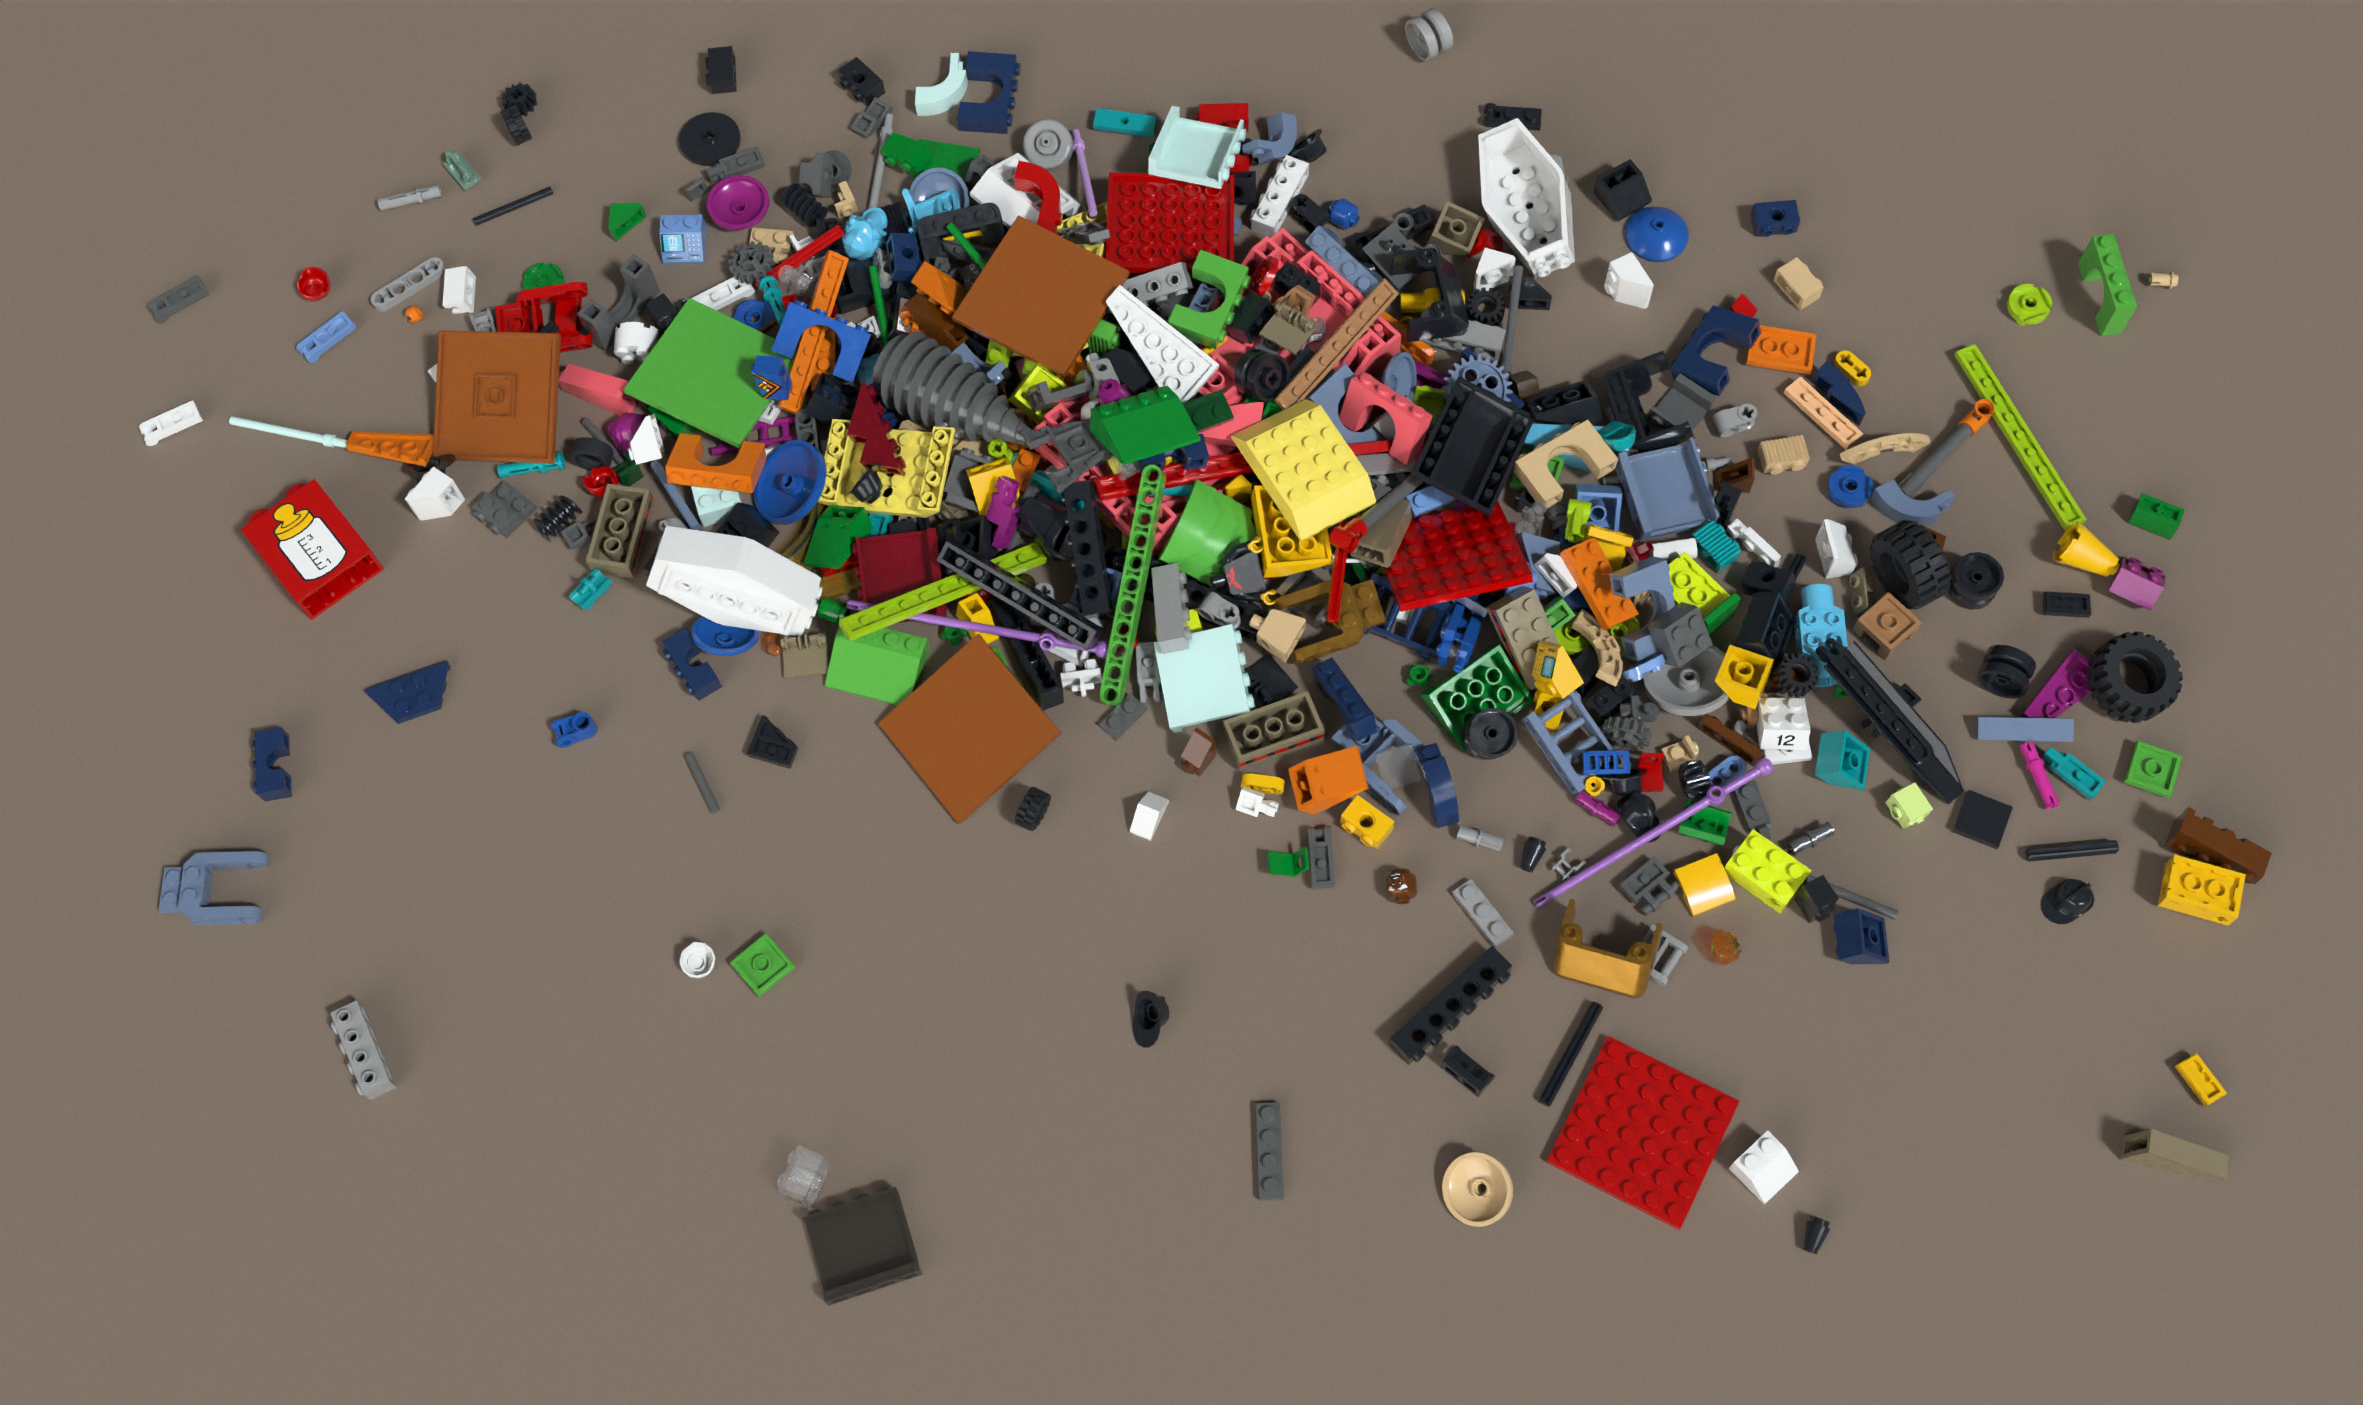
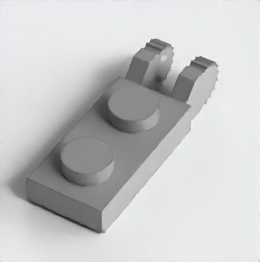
M1139 642L1138 646H1136V661L1141 703H1146L1145 686H1154L1153 699L1155 702H1160V674L1154 642Z

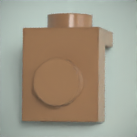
M1766 693L1762 694L1761 698H1768V695ZM1741 705L1742 708L1739 711L1740 720L1744 721L1747 725L1746 729L1755 728L1758 722L1757 708L1753 709Z

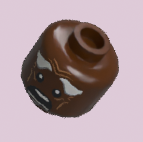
M1395 869L1387 876V896L1395 900L1396 904H1408L1410 899L1415 898L1417 895L1416 876L1410 873L1409 869Z

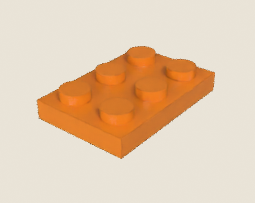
M1760 325L1761 334L1752 348H1748L1746 365L1806 375L1811 374L1817 334Z

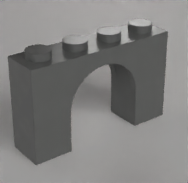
M634 254L620 268L625 281V290L617 305L608 311L605 307L591 299L578 312L587 336L591 334L593 343L604 350L615 341L616 326L620 328L621 323L632 322L645 309L646 303L653 300L660 292L650 265Z

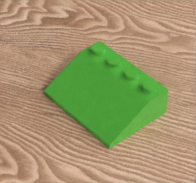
M839 626L825 687L898 706L917 689L930 652L928 639L883 628L849 642Z

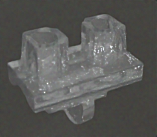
M800 264L797 272L790 265H784L779 269L778 277L780 281L788 284L785 291L788 295H791L794 291L801 297H804L810 288L813 278L804 273L806 268L804 265Z
M1535 501L1531 508L1525 506L1521 513L1520 523L1516 527V533L1525 532L1540 536L1545 519L1543 515L1547 508Z

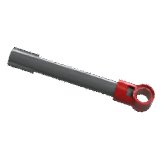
M1409 475L1362 516L1354 518L1344 527H1335L1329 538L1330 544L1348 553H1352L1358 546L1359 540L1367 534L1368 528L1424 481Z

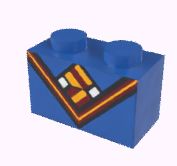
M757 355L755 364L751 367V375L755 378L757 389L760 390L763 399L788 400L792 380L781 356Z

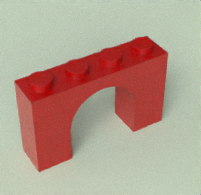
M1248 103L1199 104V112H1195V121L1237 129L1242 119L1244 120L1243 129L1249 132ZM1235 155V163L1233 168H1230V172L1250 171L1249 155Z

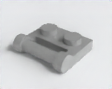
M1655 925L1651 926L1642 942L1651 944L1656 929ZM1663 930L1662 940L1650 979L1657 985L1665 987L1671 971L1680 957L1685 955L1689 948L1686 944ZM1669 945L1674 950L1661 971L1658 972L1654 970V967Z

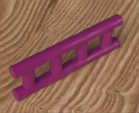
M795 416L776 418L772 425L758 421L752 431L760 430L761 440L750 442H764L766 448L773 444L780 443L782 445L788 441L798 440L797 434L790 435L789 425L796 424ZM781 426L782 436L769 438L768 428ZM717 438L718 447L711 448L713 456L735 453L740 450L733 445H727L725 441Z

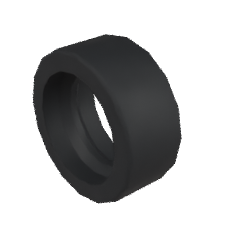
M581 437L573 442L570 460L580 468L591 471L592 468L610 467L614 451L610 445L603 441Z

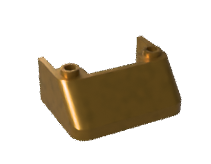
M1570 899L1558 936L1554 958V971L1556 975L1566 980L1630 998L1643 996L1646 992L1662 940V924L1657 923L1651 944L1644 942L1634 943L1630 947L1627 956L1581 944L1583 931L1579 925L1573 923L1576 914L1575 901Z

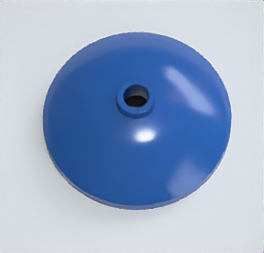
M1657 206L1637 211L1631 216L1625 229V239L1631 251L1638 257L1651 262H1665L1679 256L1685 249L1689 236L1687 225L1680 215L1668 208Z
M702 616L693 624L691 637L700 649L709 654L735 656L755 646L759 639V630L725 626Z

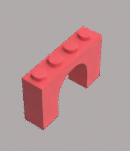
M1362 372L1352 378L1339 417L1341 423L1356 432L1368 425L1373 406L1378 405L1391 415L1395 424V437L1389 455L1405 465L1417 459L1433 415L1409 401L1405 396L1396 393L1389 386L1374 379L1370 374Z

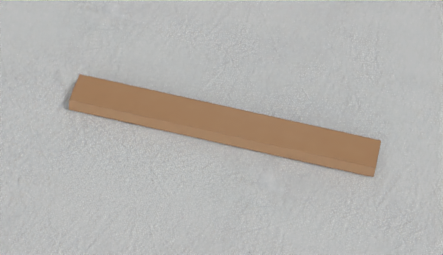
M1385 278L1374 287L1275 397L1273 401L1282 410L1303 401L1399 295Z

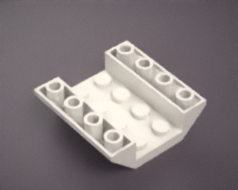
M1019 153L990 167L970 192V196L979 204L988 202L996 204L1000 209L1003 224L1008 229H1010L1018 215L1037 224L1042 205L1041 199L1035 194L1015 190L1014 176L1018 161L1031 163ZM1058 185L1061 213L1070 218L1086 211V208Z

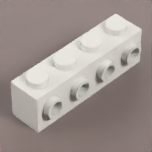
M1286 155L1283 162L1280 161L1278 163L1275 177L1270 178L1266 193H1262L1260 196L1257 210L1254 209L1250 215L1249 220L1251 221L1252 231L1270 238L1279 231L1292 207L1293 198L1299 194L1309 176V163Z

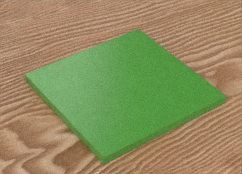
M689 298L624 388V393L740 449L743 441L746 440L773 400L763 399L760 390L757 389L756 380L751 375V367L755 364L757 355L781 356L788 372L793 357L789 358L772 351L775 342L774 338Z

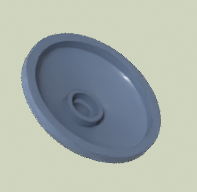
M932 168L922 172L913 181L909 190L916 204L952 188H955L958 193L960 208L969 207L970 203L969 191L964 180L957 173L946 168Z
M1398 352L1388 362L1380 382L1402 396L1407 395L1413 401L1417 384L1415 362L1409 353Z

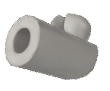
M678 518L663 519L658 525L661 531H664L666 526L689 529Z

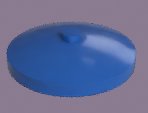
M792 440L778 446L766 458L765 465L754 490L756 507L764 518L779 525H787L802 519L812 510L822 494L826 481V463L820 450L806 441Z

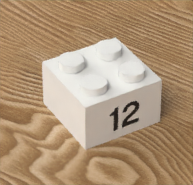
M1760 697L1757 705L1758 722L1756 724L1760 749L1806 750L1811 730L1805 698Z

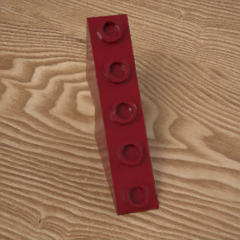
M862 381L847 435L853 442L865 444L860 463L867 470L875 464L881 463L878 472L905 476L904 468H907L902 456H898L897 450H899V446L894 437L891 438L889 433L892 431L891 426L882 416L885 412L881 403L875 399V396L878 395L873 384L867 385L865 381Z

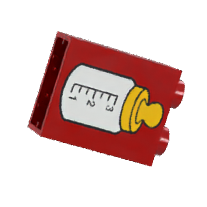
M312 479L307 484L300 483L291 487L287 491L285 499L270 509L265 508L256 511L249 518L248 524L240 529L310 620H313L384 570V567L315 479Z

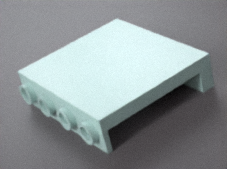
M1172 106L1149 156L1148 174L1221 189L1224 181H1228L1230 168H1233L1235 163V154L1238 155L1240 152L1241 141L1244 142L1246 129H1243L1244 120L1241 119L1237 129L1180 118V107Z
M1232 624L1192 633V639L1189 640V649L1163 654L1158 642H1154L1169 727L1174 733L1183 731L1182 727L1247 713L1255 707L1253 696L1248 693L1247 686L1251 685L1248 673H1244L1243 665L1246 664L1245 654L1243 651L1240 652L1239 644L1242 643L1241 633Z

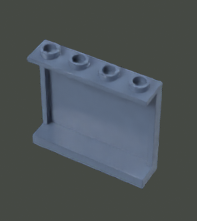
M1693 437L1689 438L1686 444L1628 456L1627 452L1618 453L1616 471L1640 541L1701 528L1710 520H1714L1716 523L1720 517V507L1714 501L1713 487L1711 483H1708L1706 477L1707 469L1700 460V448L1698 444H1695Z

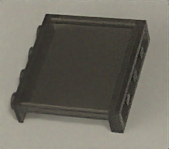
M885 1186L878 1189V1193L868 1195V1193L860 1194L854 1197V1201L845 1203V1201L836 1202L829 1209L823 1211L822 1209H815L808 1212V1216L802 1217L803 1222L806 1224L823 1286L824 1300L828 1306L923 1275L901 1197L896 1187Z

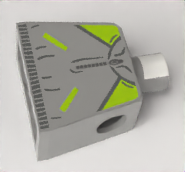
M1097 353L1089 354L1086 357V371L1093 380V390L1088 393L1090 401L1096 398L1099 399L1098 388L1103 381L1114 379L1119 382L1110 360L1107 358L1099 359Z

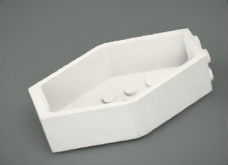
M1518 118L1479 134L1482 204L1494 230L1501 236L1535 279L1548 276L1552 271L1559 268L1564 269L1570 266L1571 263L1575 262L1571 193L1559 165ZM1519 169L1520 172L1514 175L1512 173L1513 170ZM1530 203L1534 204L1533 208H1531V209H1527V208H1526V206H1527L1528 204H1530ZM1546 238L1547 243L1541 244L1540 240Z
M672 526L665 527L646 584L649 588L657 591L658 594L676 601L715 623L780 633L787 636H798L800 634L802 636L804 629H809L812 618L815 616L818 608L817 600H819L823 587L819 586L820 576L755 540Z

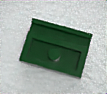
M1222 389L1183 403L1198 433L1234 420Z

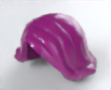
M624 413L609 424V435L617 449L621 451V455L625 456L624 452H629L630 443L646 415Z

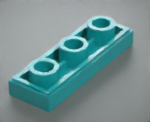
M1097 108L1093 129L1154 137L1157 116Z

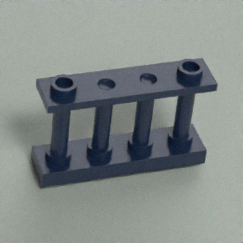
M1373 573L1371 579L1374 582L1379 600L1382 594L1386 592L1394 595L1388 579ZM1395 599L1386 618L1387 623H1384L1383 628L1375 626L1366 629L1364 634L1368 635L1369 632L1418 652L1417 655L1424 659L1430 660V657L1436 659L1437 654L1432 647L1444 619H1447L1449 611H1454L1455 606L1442 602L1415 608L1403 637L1391 633V629L1400 611ZM1430 609L1435 611L1436 617L1424 645L1411 641L1423 611Z

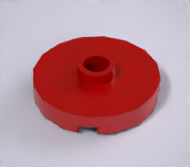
M1267 256L1268 261H1262L1253 277L1255 285L1250 287L1251 293L1263 296L1272 284L1279 264L1278 259L1272 256Z

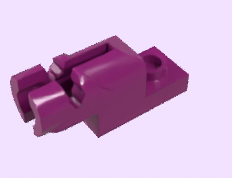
M1008 476L998 477L995 488L999 492L991 494V500L985 517L987 520L999 525L993 533L994 540L991 545L997 549L1009 548L1016 529V523L1018 524L1019 521L1017 515L1021 506L1013 503L1016 501L1020 483Z

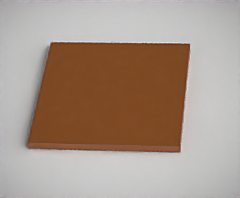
M1018 215L952 316V320L1065 378L1109 307L1106 304V300L1119 285H1124L1130 275V271Z
M439 331L433 457L453 454L457 461L555 464L561 334Z
M980 634L971 639L878 723L959 824L964 822L1062 734Z

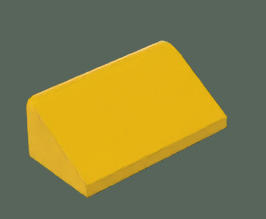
M1241 474L1225 486V495L1240 504L1251 501L1252 485Z

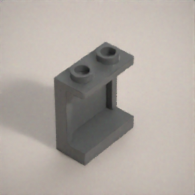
M1086 369L1081 370L1070 379L1072 387L1050 393L1046 381L1038 383L1027 392L1033 413L1055 407L1061 402L1081 399L1093 390L1091 375L1087 374Z
M962 447V450L953 451L947 470L942 502L975 514H980L966 470L992 462L994 458L986 455L976 456L974 455L975 451Z

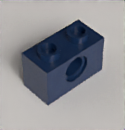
M1796 200L1754 203L1751 212L1754 235L1768 237L1776 234L1789 235L1796 233L1800 223Z
M891 233L886 242L891 281H912L923 264L919 259L920 243L917 242L916 234Z

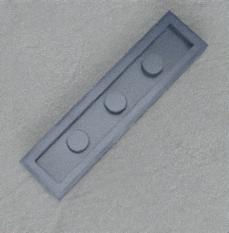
M658 459L652 462L651 467L688 527L692 530L702 531L699 523L674 484L668 483L666 472Z
M1977 718V740L2073 742V718Z

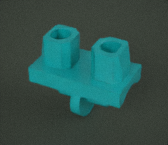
M595 568L586 578L582 577L580 579L581 584L569 595V598L585 611L590 610L594 606V602L609 590L613 582Z

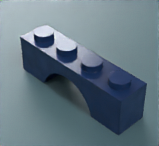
M1331 657L1312 666L1316 685L1325 698L1331 697L1334 700L1347 728L1358 742L1376 733L1377 727L1374 713L1335 660Z

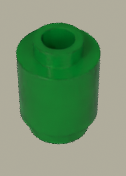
M824 597L823 600H819L817 603L818 608L816 612L821 619L839 624L840 619L850 615L851 609L846 606V603Z

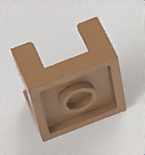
M1888 592L1857 620L1852 631L1859 637L1865 631L1880 645L1877 654L1886 661L1894 653L1898 645L1906 638L1909 640L1917 633L1922 622Z

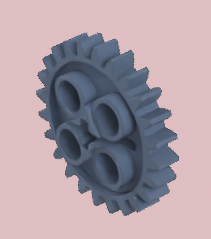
M1481 354L1478 355L1477 360H1474L1473 356L1470 355L1469 362L1461 358V366L1454 363L1455 371L1450 369L1447 371L1451 377H1444L1443 381L1448 383V385L1442 386V390L1447 391V394L1442 396L1443 399L1447 398L1458 376L1465 379V372L1472 371L1476 375V380L1471 383L1479 385L1480 388L1495 394V396L1509 403L1511 402L1506 397V395L1513 393L1512 390L1507 389L1512 382L1505 381L1509 373H1501L1504 366L1497 368L1498 360H1495L1492 364L1489 363L1490 356L1485 361H1482ZM1487 378H1493L1496 381L1494 389H1489L1486 386L1485 380Z

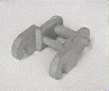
M1570 847L1560 855L1557 863L1554 862L1552 864L1553 868L1551 870H1557L1563 876V881L1571 878L1570 875L1573 872L1575 874L1578 873L1581 867L1586 864L1583 860L1577 867H1572L1565 861L1567 853H1570L1572 850ZM1562 863L1570 869L1567 873L1560 867Z

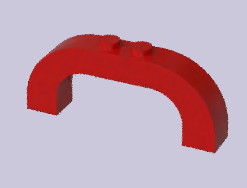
M1018 161L1014 176L1015 190L1033 193L1041 199L1042 205L1037 225L1058 235L1056 230L1057 226L1062 224L1063 213H1061L1060 190L1056 180L1041 166Z

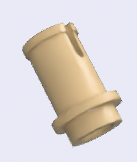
M2151 272L2148 280L2149 286H2168V288L2172 289V287H2176L2178 284V274H2174V272L2169 274Z

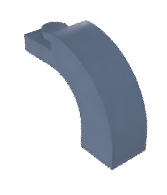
M1281 112L1267 118L1268 140L1255 139L1242 145L1243 153L1250 154L1252 157H1258L1259 164H1267L1286 156L1293 149L1296 142V115Z
M964 342L958 348L951 351V354L962 356L964 363H972L976 373L983 372L986 375L987 384L993 382L997 385L1004 378L1001 372L1006 366L1002 361L992 365L981 361Z
M1892 480L1875 488L1870 499L1883 515L1896 523L1903 520L1918 522V525L1927 526L1936 523L1940 514L1952 507L1951 504L1956 496L1949 490L1929 500H1915L1905 495L1895 480Z

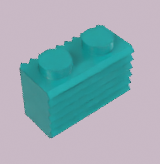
M1710 520L1691 534L1690 538H1695L1697 551L1717 573H1720L1738 560L1741 553L1739 544L1734 539H1729L1722 525L1715 523L1714 520Z

